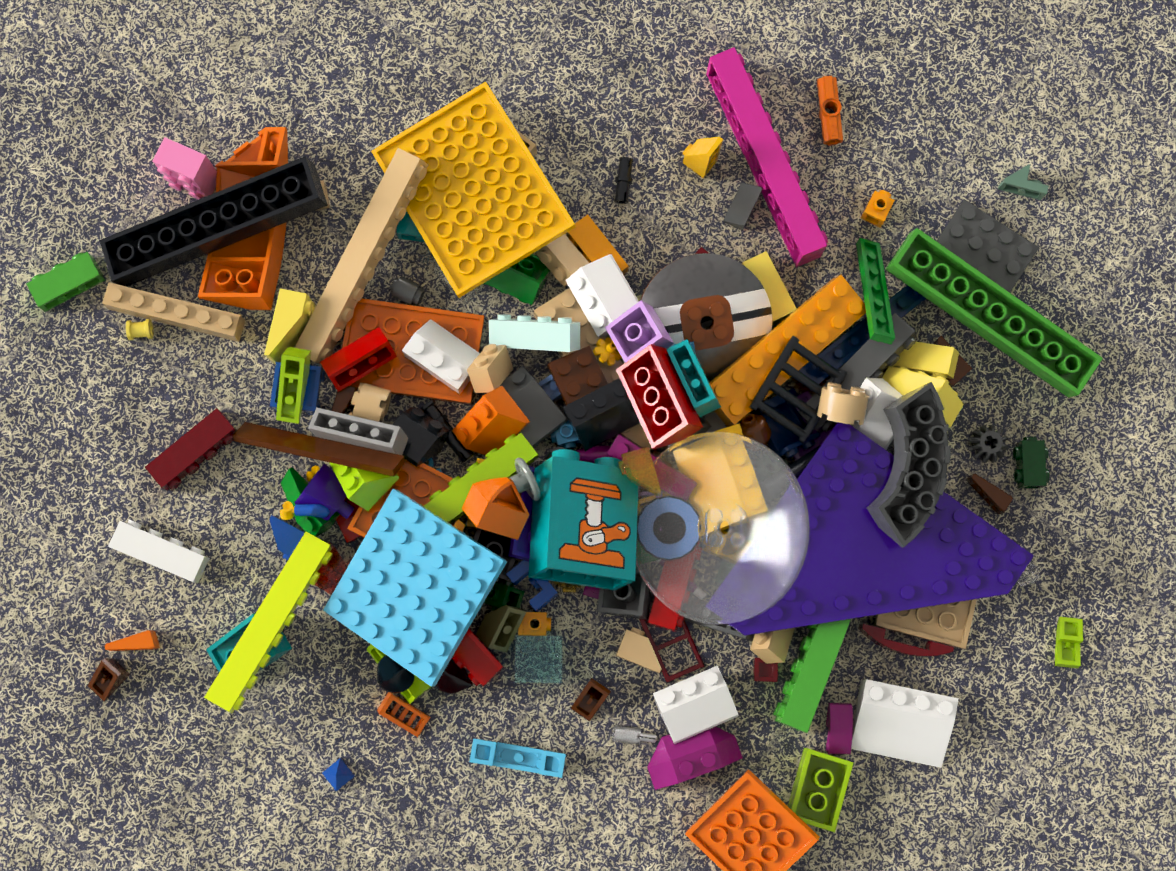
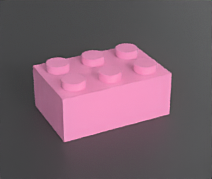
M164 137L152 162L158 168L157 171L163 174V179L169 182V186L177 191L182 189L189 191V195L198 200L213 194L216 188L217 171L208 157Z

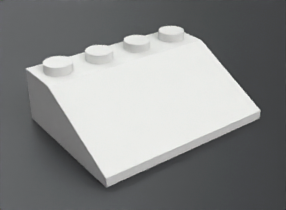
M861 679L853 723L851 749L941 768L955 723L959 698Z

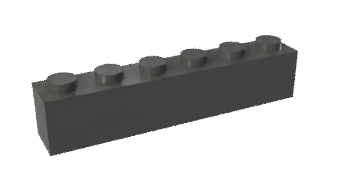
M894 313L892 315L895 333L893 343L887 344L869 339L840 368L847 372L841 388L848 390L851 387L860 388L866 377L881 378L884 374L882 371L888 365L890 367L899 360V354L904 349L909 350L915 344L916 331ZM831 377L822 387H827L828 382H832L834 378ZM815 394L807 404L816 409L820 402V396ZM799 410V415L808 422L810 417ZM826 414L822 415L814 429L819 434L823 431L828 432L835 424L834 421L827 420L828 415Z

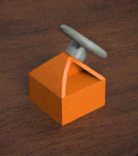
M520 457L515 459L516 475L510 478H494L473 483L462 506L464 513L477 528L516 540L519 539L530 515L520 493L526 491L534 501H538L541 497L532 471Z

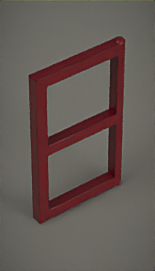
M639 619L661 666L666 683L705 667L685 620L682 626L685 634L656 646L645 623L646 620ZM687 638L698 664L669 676L658 650Z

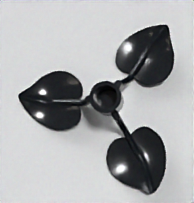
M387 655L379 661L377 666V682L387 692H403L410 688L414 682V674ZM452 658L436 684L438 690L445 694H455L473 686L464 668L461 669Z

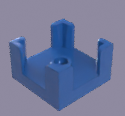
M276 362L270 401V407L274 411H277L281 362ZM310 365L302 407V411L308 415H314L316 407L321 408V404L318 402L321 382L324 383L325 371L321 366Z
M522 560L506 573L514 585H517L529 575V561ZM528 579L536 590L539 588L542 590L529 601L535 612H538L557 597L558 592L548 580Z

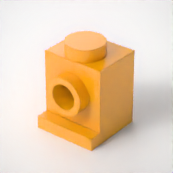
M885 190L874 191L861 219L880 228L895 201L891 198L892 195ZM877 203L880 204V205H882V206H884V207H882V208L878 207V206H877Z
M526 612L518 629V636H546V631H551V617H547V612ZM534 619L539 621L537 628L530 626V622Z

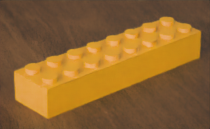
M842 275L830 280L710 382L721 405L720 408L714 411L727 427L737 424L752 411L749 408L752 400L792 336L797 337L799 344L817 355L866 313L865 303ZM793 351L787 361L788 364L797 370H800L809 362L795 351ZM781 371L775 382L781 386L791 376ZM769 390V392H768V394L766 395L765 399H766L770 394L773 393L771 390Z

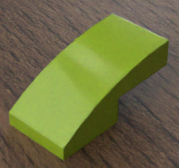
M1058 618L1055 666L1079 668L1081 666L1080 643L1083 642V619Z

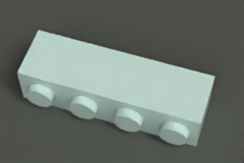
M498 314V318L489 320V344L506 345L507 348L560 352L580 350V322H572V318L560 317L558 321H551L550 316H539L538 320H532L530 315H518L517 319L511 318L510 314Z

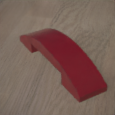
M864 623L859 624L858 627L875 644L892 652L907 656H938L953 652L954 650L953 646L933 641L926 642L925 649L884 639L886 629Z

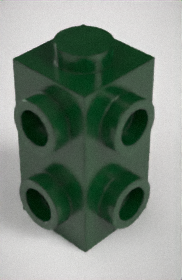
M1023 437V440L1016 443V447L1013 448V459L1016 460L1017 469L1014 470V481L1017 483V489H1041L1047 486L1050 474L1049 470L1046 469V460L1049 453L1048 448L1045 447V440H1037V437Z

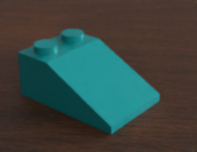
M255 613L206 649L219 672ZM281 632L283 638L277 647L273 646L268 655L271 657L265 667L292 649L283 632Z

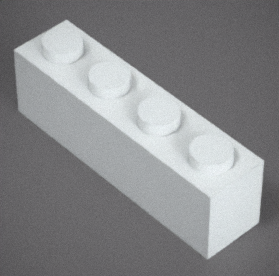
M128 520V523L119 522L108 547L191 582L199 583L210 559L203 556L205 551L194 546L190 550L182 547L184 542L172 537L167 541L161 538L163 533L151 528L148 532L140 529L142 525L134 521Z

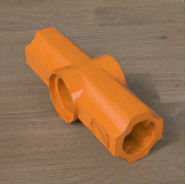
M824 76L817 79L820 108L819 118L822 126L823 144L830 146L843 142L840 115L842 106L838 97L836 77ZM825 108H831L835 113L829 114Z

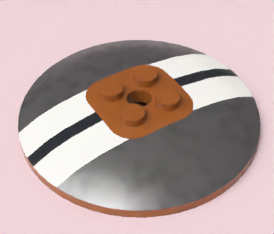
M701 253L679 258L666 265L652 278L641 297L643 302L654 308L674 344H678L686 339L689 342L694 341L696 356L709 383L772 330V310L763 285L747 267L726 256ZM704 316H709L712 319V326L708 329H703L700 324Z

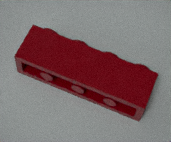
M216 408L145 466V468L161 488L167 491L169 489L173 490L182 483L181 479L187 474H194L200 468L199 464L205 459L210 460L218 453L217 450L222 445L227 446L234 441L233 434L237 430L226 416Z

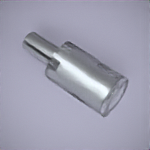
M613 724L611 742L639 745L640 741L656 742V735L641 733V728Z

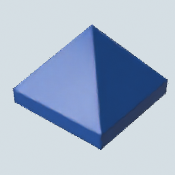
M341 758L322 773L336 792L355 777Z

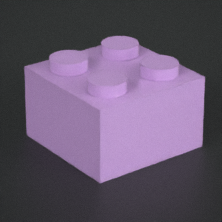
M642 300L605 327L625 363L650 344L666 349L674 344L654 308Z

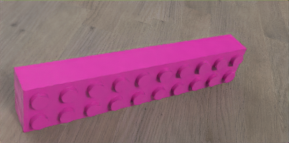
M735 47L710 57L706 75L758 186L763 188L761 193L797 268L820 258L827 247L828 239L825 232L820 231L817 224L819 223L815 211H811L808 205L809 198L807 193L802 191L799 186L800 179L797 172L791 169L788 153L786 151L783 152L780 145V135L777 131L774 132L771 126V116L762 107V97L753 88L754 81L751 74L746 73L744 59L741 53L738 54Z

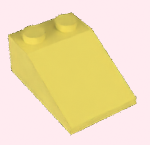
M286 289L279 290L264 353L274 364L281 362L282 354L288 347H294L297 344L316 307L307 293Z

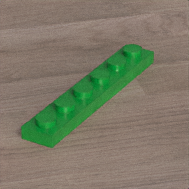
M859 238L856 248L869 336L871 340L892 344L895 340V333L880 243Z

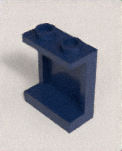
M794 388L788 390L790 393L798 397V394ZM777 395L764 401V403L804 429L806 426L796 407ZM758 409L757 411L752 410L749 412L750 414L763 415L771 429V437L767 444L776 459L786 456L788 459L799 453L798 449L803 448L805 451L816 444L815 440L821 436L819 432L811 434L806 443L802 444L798 440L799 437Z

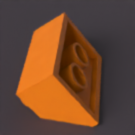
M500 386L483 395L452 432L465 449L486 455L494 448L499 450L505 445L504 441L512 434L517 436L530 421L504 387Z

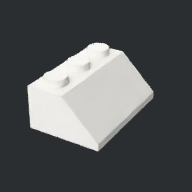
M612 254L579 268L565 280L598 337H609L610 335L605 327L639 302Z
M431 319L413 334L402 349L406 358L459 395L470 381L467 372L468 367L480 354Z
M866 377L860 387L865 389V394L869 396L864 424L859 425V420H855L854 425L851 426L886 450L894 437L891 425L883 409L903 395L883 378Z
M718 666L653 693L657 708L674 744L739 716Z

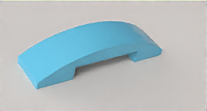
M473 738L469 762L562 778L566 754Z

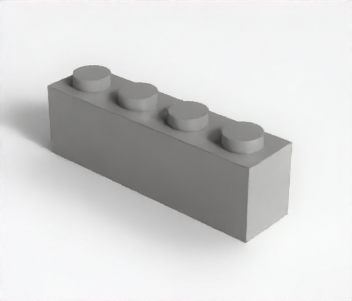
M317 407L308 427L315 437L398 455L403 454L408 441L407 435L399 426Z

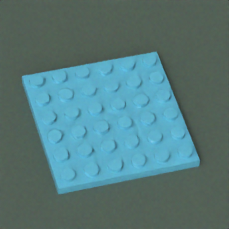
M393 488L323 611L429 686L435 687L507 561L410 497Z

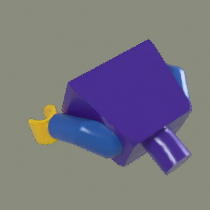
M324 463L321 468L315 465L311 468V471L306 472L309 483L294 502L296 505L293 506L291 502L286 501L282 505L283 509L280 510V516L284 520L292 519L294 513L296 516H311L329 520L335 512L347 519L355 508L344 500L347 496L334 471Z

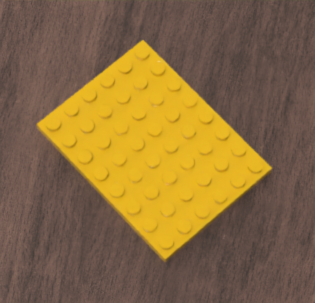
M486 82L371 151L384 174L398 148L422 159L428 164L426 176L418 184L416 195L410 200L406 211L458 298L576 228L572 218Z

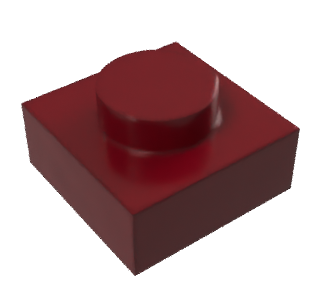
M754 658L753 681L778 682V663L766 664L762 659Z

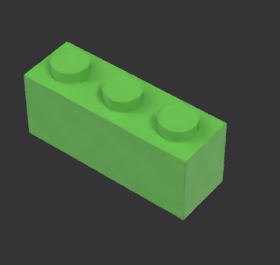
M86 252L76 254L72 257V260L66 263L55 265L51 271L45 274L34 276L31 279L32 281L26 283L37 306L46 312L105 281V278L94 257Z

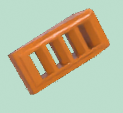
M147 630L104 645L105 650L109 651L160 648L156 631Z
M390 692L387 693L377 709L378 714L416 737L420 735L431 718L406 700ZM392 701H395L396 703L390 713L386 711ZM400 706H403L404 709L400 713L399 717H395V714L399 710ZM410 710L413 713L409 717L408 721L405 723L403 722V720ZM417 715L421 718L415 728H412L411 724Z

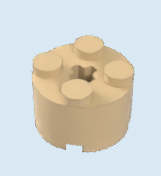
M828 382L827 387H822L817 412L818 417L822 418L823 413L828 415L827 420L854 425V421L859 420V425L864 424L869 396L865 394V389L859 387H851L850 390L842 389L841 384Z
M360 383L358 391L354 392L351 402L352 405H355L353 412L350 411L349 415L377 422L383 421L384 416L388 412L391 390L367 383Z

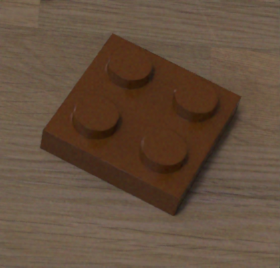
M590 345L554 360L547 365L566 405L608 384Z

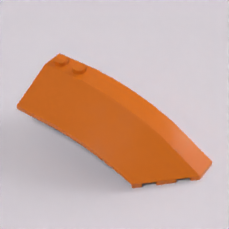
M263 128L258 132L259 136L250 143L246 141L233 151L234 155L231 158L216 164V192L287 164V128ZM286 223L209 253L198 298L248 310H271L281 268Z

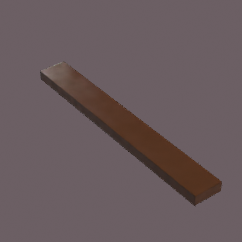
M244 422L233 434L234 442L393 477L405 463L403 455Z

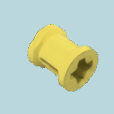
M146 319L143 322L126 321L128 340L131 341L139 337L153 339L152 320Z

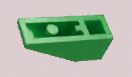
M291 467L280 484L287 500L293 506L296 505L294 502L308 485V482ZM335 512L329 520H324L311 516H296L294 513L297 523L306 532L315 537L331 529L340 515Z

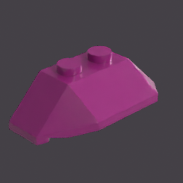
M715 726L677 744L673 743L670 734L661 737L647 769L654 789L657 790L720 769L743 757L735 735Z

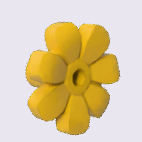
M607 337L605 340L601 338L596 342L597 347L593 349V353L595 356L600 355L598 360L601 363L607 361L609 366H613L616 360L619 361L621 359V355L617 352L618 350L611 338Z

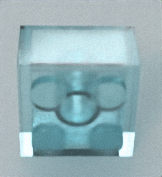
M515 635V683H562V636Z

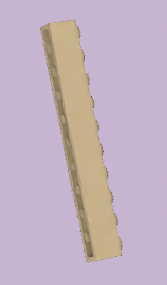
M400 148L396 150L295 348L311 350L310 360L321 364L320 361L333 354L336 343L343 336V329L353 317L357 302L364 295V289L368 281L373 278L378 262L384 257L388 242L393 239L399 221L404 218L410 200L415 197L418 184L426 176L428 164Z

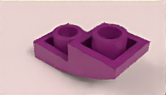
M828 703L826 751L828 754H851L853 734L852 704Z

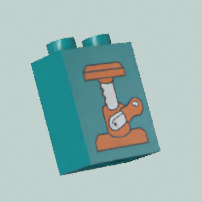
M559 449L553 451L552 457L537 466L534 471V477L541 497L538 501L533 500L528 577L609 590H617L634 582L636 573L639 471L623 469L622 461L617 458L601 457L595 459L594 463L580 461V453L574 450Z

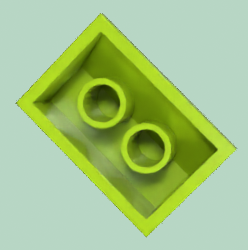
M330 463L347 498L367 511L399 479L398 474L393 477Z

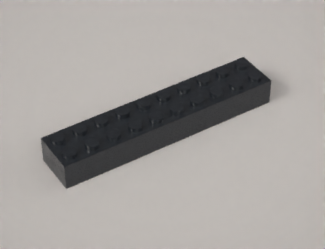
M304 156L99 241L111 281L127 287L328 206L316 167Z

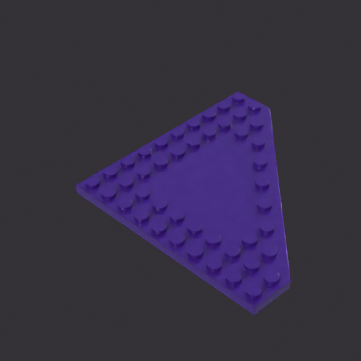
M837 422L705 608L745 636L1008 594L1034 555L945 492H943V495H940L935 506L936 510L923 525L925 527L905 547H900L877 526L866 508L884 489L892 471L894 456L850 424Z

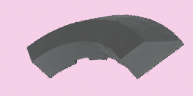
M932 382L901 396L883 409L893 432L894 463L884 489L866 508L877 526L900 547H905L925 527L923 525L930 515L934 514L935 506L940 495H943L947 482L945 477L947 465L950 464L951 446H948L947 435L949 425L945 422L942 411L944 407Z

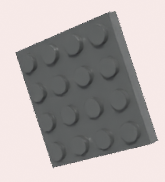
M965 199L937 239L939 244L1009 293L1039 249L1038 246Z

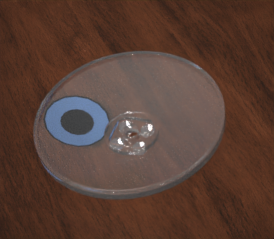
M729 432L700 433L687 437L667 448L652 462L638 485L636 566L648 588L672 611L690 620L705 624L718 625L742 622L754 618L773 607L794 584L804 564L808 549L809 514L806 500L797 478L789 466L773 450L761 442L740 434ZM723 521L729 524L727 534H723L720 530V525Z

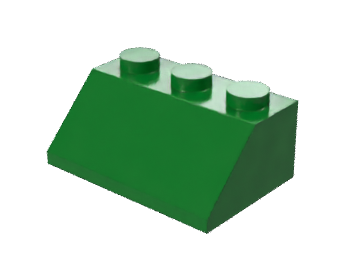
M531 254L483 284L494 287L501 293L509 294L523 303L533 305L551 271L540 261L539 257Z

